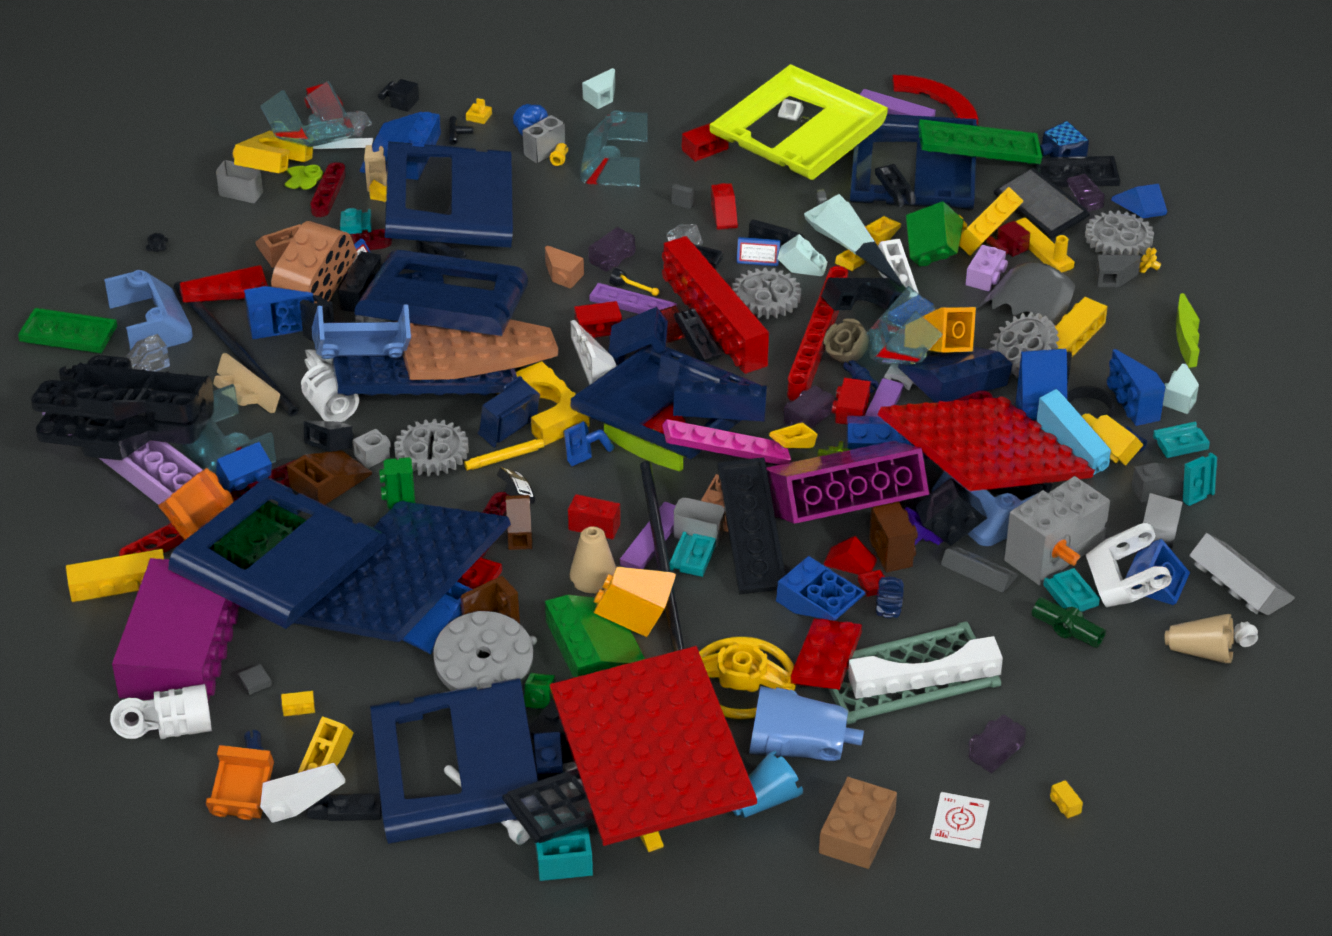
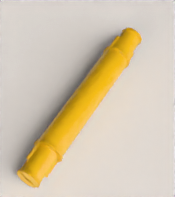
M542 438L527 441L464 461V465L467 471L482 468L544 448V442Z

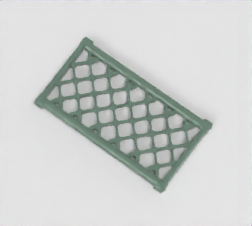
M965 621L957 623L956 626L855 650L852 659L877 655L879 658L887 661L908 663L906 662L910 656L922 659L921 663L940 660L929 656L932 651L944 653L945 656L943 658L955 653L952 650L955 645L964 647L968 643L960 640L959 635L964 634L968 642L976 639L968 622ZM945 638L952 644L949 648H944L936 645V640ZM923 644L929 649L927 653L922 654L914 651L913 646ZM900 650L906 655L903 659L891 657L890 652ZM996 675L972 679L966 683H948V687L938 689L936 686L923 687L925 688V693L918 695L909 690L899 691L897 693L902 694V698L894 701L886 697V694L871 696V698L879 700L878 705L870 707L862 702L865 697L859 700L846 697L849 691H853L850 682L843 681L841 687L846 689L842 694L839 693L838 689L828 688L836 705L842 706L845 709L847 707L844 702L855 706L854 711L849 712L848 710L846 723L848 725L856 723V720L987 687L1001 686V680Z

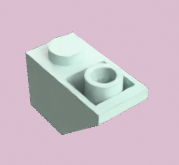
M612 68L583 82V99L597 109L613 102L615 69Z
M800 234L781 246L777 258L792 273L814 276L824 275L828 262Z
M1182 363L1177 371H1173L1170 382L1164 384L1166 388L1163 406L1188 414L1196 402L1199 384L1188 366Z

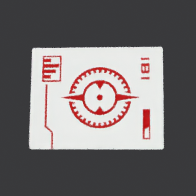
M941 792L930 839L980 848L989 801Z

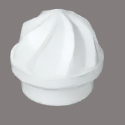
M1248 621L1241 622L1235 626L1234 640L1242 647H1249L1257 642L1258 630Z

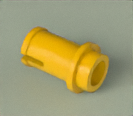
M557 144L555 151L550 154V161L553 165L560 166L564 164L565 155L568 152V147L565 149L566 144Z

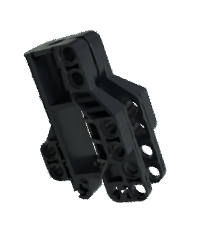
M106 355L94 356L89 359L87 364L79 362L78 365H73L72 369H67L66 366L60 368V380L43 382L31 397L32 409L38 412H46L36 426L37 438L40 442L82 447L83 454L87 457L123 460L150 440L178 444L194 443L200 437L201 430H204L214 410L213 387L209 376L132 369L130 359Z

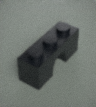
M362 251L359 253L339 288L341 310L355 312L356 305L382 266L380 254Z

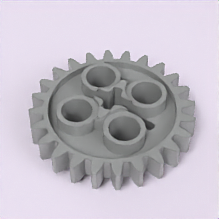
M1118 210L1116 214L1112 211H1109L1108 215L1101 212V217L1094 215V219H1089V223L1086 224L1085 238L1086 243H1090V248H1095L1096 253L1102 251V255H1138L1139 253L1144 255L1145 250L1153 245L1154 232L1152 231L1153 227L1149 226L1148 221L1143 222L1142 217L1137 219L1136 214L1130 216L1128 211L1121 214Z
M764 267L763 271L755 268L754 273L748 270L747 275L741 274L740 278H736L735 283L732 284V290L753 314H757L758 318L762 315H765L766 319H769L770 315L778 318L779 313L786 316V311L792 313L793 308L798 307L801 299L800 283L796 282V278H790V273L783 275V270L777 273L775 268L771 271H768L766 267Z
M1030 312L1028 317H1026L1022 313L1020 319L1013 316V322L1005 321L1007 326L1005 328L999 327L1001 332L1000 334H994L996 340L990 341L993 347L989 350L999 351L1013 364L1010 376L1014 374L1018 378L1021 352L1057 349L1058 345L1055 342L1059 341L1058 331L1047 316L1042 317L1040 313L1034 316Z
M425 419L424 424L415 422V427L408 425V431L401 430V435L396 436L397 441L394 442L395 458L398 460L399 458L410 457L412 459L413 472L418 470V475L426 472L427 476H430L431 472H435L439 476L440 471H444L447 474L448 468L456 470V464L462 465V459H467V453H469L468 437H466L465 431H461L460 426L454 428L453 422L445 425V420L437 423V420L433 419L432 423H429ZM434 435V441L432 444L433 455L432 459L429 460V454L431 452V436Z

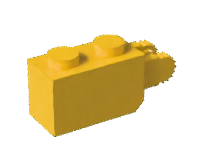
M1089 413L1082 415V418L1111 449L1110 460L1114 463L1120 461L1126 466L1143 446L1135 435L1108 415H1102L1098 419Z

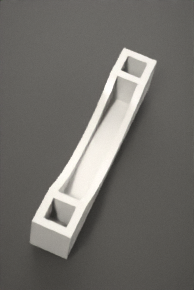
M992 636L970 640L954 654L927 663H897L875 656L849 660L848 678L857 699L1001 675L1003 657L995 637Z

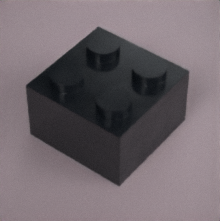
M952 478L915 505L922 525L950 546L987 519L980 499Z

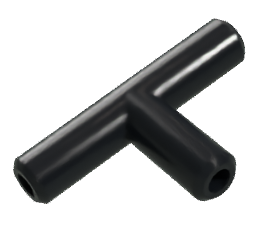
M455 116L449 118V139L451 144H457V134L473 133V126H457V118Z

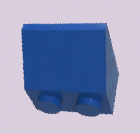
M257 442L217 459L216 476L224 490H227L229 493L235 490L239 491L251 483L260 482L264 478L271 476L272 463L260 442Z
M1161 538L1152 542L1150 546L1137 551L1125 578H1129L1153 566L1167 568L1172 578L1171 583L1167 587L1145 597L1174 605L1179 599L1190 572ZM1158 575L1154 579L1159 580L1163 578L1165 575ZM1141 584L1133 586L1134 589L1142 587Z

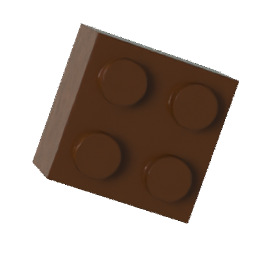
M899 501L871 507L869 542L885 572L913 567V559L916 556L915 539L918 538V533L915 525H911L906 509L903 510Z

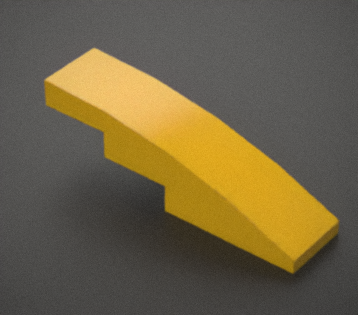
M883 216L865 226V228L878 246L882 241H889L900 229L901 223ZM846 250L836 256L835 264L854 271L866 261L850 250Z

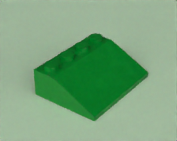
M565 595L545 601L546 623L573 678L645 659L630 629L594 613L597 603L593 602L595 597Z

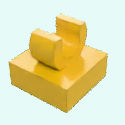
M477 98V104L473 103L467 111L466 120L485 124L492 115V107L485 106V100Z

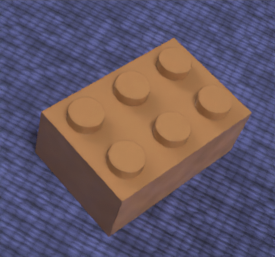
M847 777L820 832L819 853L869 869L895 815L897 792Z

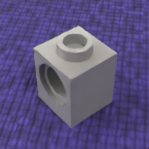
M377 429L353 439L354 455L366 468H370L390 458V441L386 435H382Z

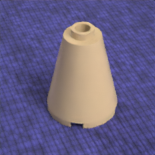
M588 527L580 534L570 569V580L578 590L596 594L599 588L604 589L602 587L604 580L608 574L612 575L614 573L616 565L604 531L598 527Z
M1231 614L1171 625L1170 630L1165 631V645H1169L1172 651L1225 664H1231L1233 652H1229L1232 644H1234V628Z

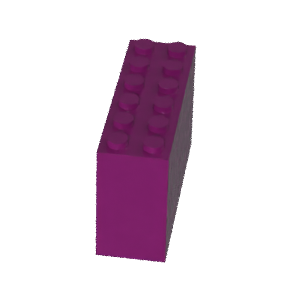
M897 441L766 468L774 514L776 517L794 524L929 495L922 448Z
M150 558L112 662L118 696L123 699L151 700L154 699V692L157 691L164 692L170 689L177 690L183 687L205 684L209 702L210 696L215 694L216 677L219 678L221 675V661L226 659L227 643L232 641L233 624L238 622V609L241 606L168 569L169 559Z

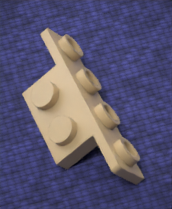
M223 353L217 369V373L221 376H215L213 384L240 406L259 404L269 413H275L280 393L230 355Z

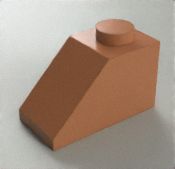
M548 245L545 247L546 267L552 282L572 288L584 275V258Z

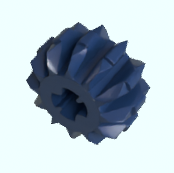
M888 576L881 577L879 580L876 596V613L878 616L898 618L900 615L904 592L902 579Z

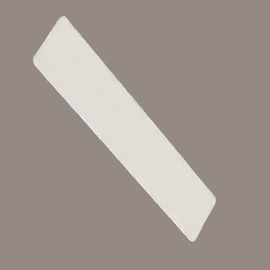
M373 138L314 139L313 149L365 148L366 145L372 146Z

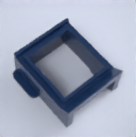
M521 376L512 380L504 386L502 393L482 405L480 429L477 434L495 448L497 442L500 443L528 423H531V417L537 415L540 394L524 381ZM525 404H526V410H524V409L521 408V407H522L523 405H525Z

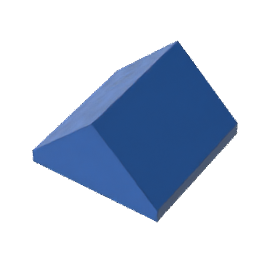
M1159 184L1134 187L1113 196L1111 199L1113 202L1142 218L1167 214V208Z

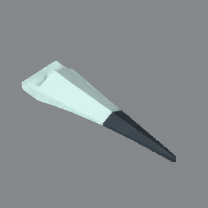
M840 194L804 213L805 219L816 231L841 244L872 265L896 285L902 287L900 279L856 212Z

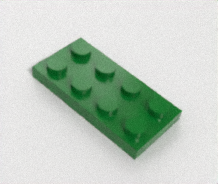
M34 308L19 332L18 337L20 342L102 353L117 328V320Z

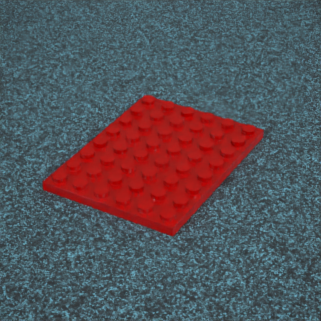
M1002 396L999 398L880 407L877 414L914 446L922 448V452L969 491L1067 481L1074 476L1079 479L1092 478L1095 469L1088 466L1087 460L1076 457L1070 447L1058 443L1055 435L1044 432L1041 429V424L1031 420L1023 410L1016 408L1008 398Z
M697 646L550 684V691L603 846L757 804L756 794Z

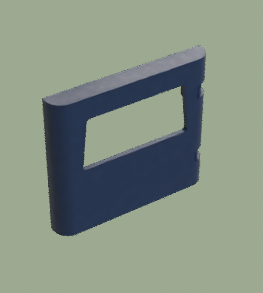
M887 114L883 124L854 147L850 202L874 203L875 200L886 201V204H895L893 197L889 195L883 185L871 184L870 187L873 143L916 142L914 190L916 201L914 204H909L905 194H903V205L932 206L943 201L950 205V208L974 209L976 156L969 157L966 155L921 150L918 123L922 119L977 126V119Z
M388 141L384 238L511 248L513 234L511 151L488 149L487 152L476 151L475 148L424 144V147L412 146V143ZM428 157H450L452 159L451 215L412 210L405 207L407 161L427 163Z
M394 250L389 253L355 307V315L398 321L403 305H408L410 323L502 336L528 285V277L525 271L517 266ZM403 269L496 283L494 290H485L396 276Z
M649 344L573 396L570 406L576 412L683 457L692 459L703 450L666 443L664 434L643 426V424L674 402L675 381L758 383L668 347H665L664 351L657 353L653 346ZM713 418L703 427L728 431L741 420Z
M267 477L178 545L170 556L168 569L287 629L387 543L386 534L362 522L353 523L351 517L304 494L295 495L291 488ZM271 499L277 501L278 506L296 515L301 511L313 515L246 570L239 568L209 549L210 546Z
M520 678L493 682L492 687L477 689V686L415 697L414 702L400 704V701L370 706L382 816L388 844L517 819L502 800V796L507 794L508 791L538 782ZM450 708L462 792L452 795L405 799L396 722L398 721V724L421 720L423 719V714ZM534 795L521 799L530 812L543 808Z

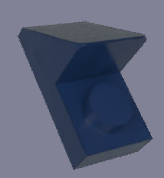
M560 731L533 733L537 775L563 773Z

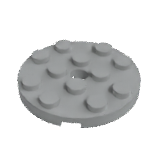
M477 611L454 619L443 628L434 645L435 670L443 684L451 691L477 686V689L492 687L493 682L520 678L522 684L526 680L533 664V646L526 630L514 619L496 612ZM481 650L482 652L489 653L490 656L482 659L477 654Z

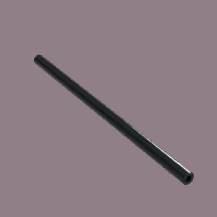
M182 281L174 284V289L180 296V283ZM200 301L187 302L248 370L280 393L278 404L289 416H295L298 413V408Z
M644 461L640 464L658 571L671 572L652 465L649 461ZM672 585L665 610L674 652L685 649L674 586Z

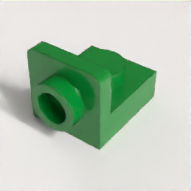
M530 673L525 682L524 701L526 707L544 709L549 704L550 684L555 683V675Z

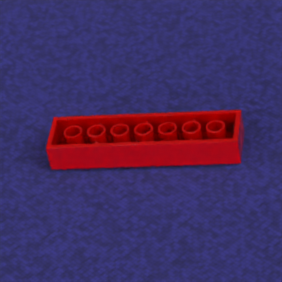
M687 236L665 242L664 252H662L664 262L662 276L664 280L669 282L673 291L678 293L685 305H688L690 309L694 308L706 329L712 334L713 339L722 346L725 354L732 358L735 366L739 367L744 374L767 367L769 332Z

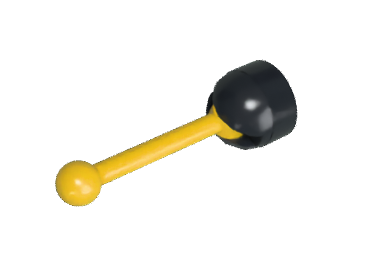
M615 268L611 273L609 283L612 285L623 286L627 283L651 292L653 296L659 295L658 288L652 289L627 279V275L623 270Z

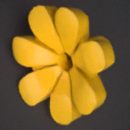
M1147 248L1146 255L1144 254L1141 258L1142 262H1140L1139 272L1145 273L1150 267L1156 271L1160 268L1161 263L1156 261L1157 256L1155 254L1157 250L1155 248Z

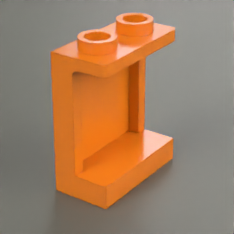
M206 468L162 501L158 507L183 539L186 540L231 505L233 497L219 484L216 474Z
M219 745L217 756L220 762L211 798L206 799V806L209 812L217 817L232 815L243 820L261 819L263 812L260 807L262 786L264 782L270 781L274 765L270 751Z

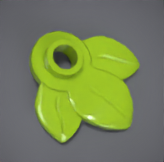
M318 165L290 167L287 172L292 177L284 184L291 189L301 187L303 190L314 187L322 179L323 171Z

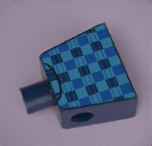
M1065 121L1043 133L1042 144H1040L1042 157L1046 155L1050 157L1087 156L1089 140L1072 124Z

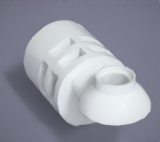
M305 350L307 358L304 361L309 371H307L301 381L303 395L324 421H345L354 414L358 407V394L350 396L338 394L332 360L321 358V356L317 355L316 350Z
M202 684L183 687L177 690L154 692V699L142 701L137 698L121 700L114 706L111 712L110 722L113 730L118 735L129 739L141 737L149 730L159 729L160 739L212 731L206 686ZM128 712H135L139 718L134 722H129L125 719V715Z

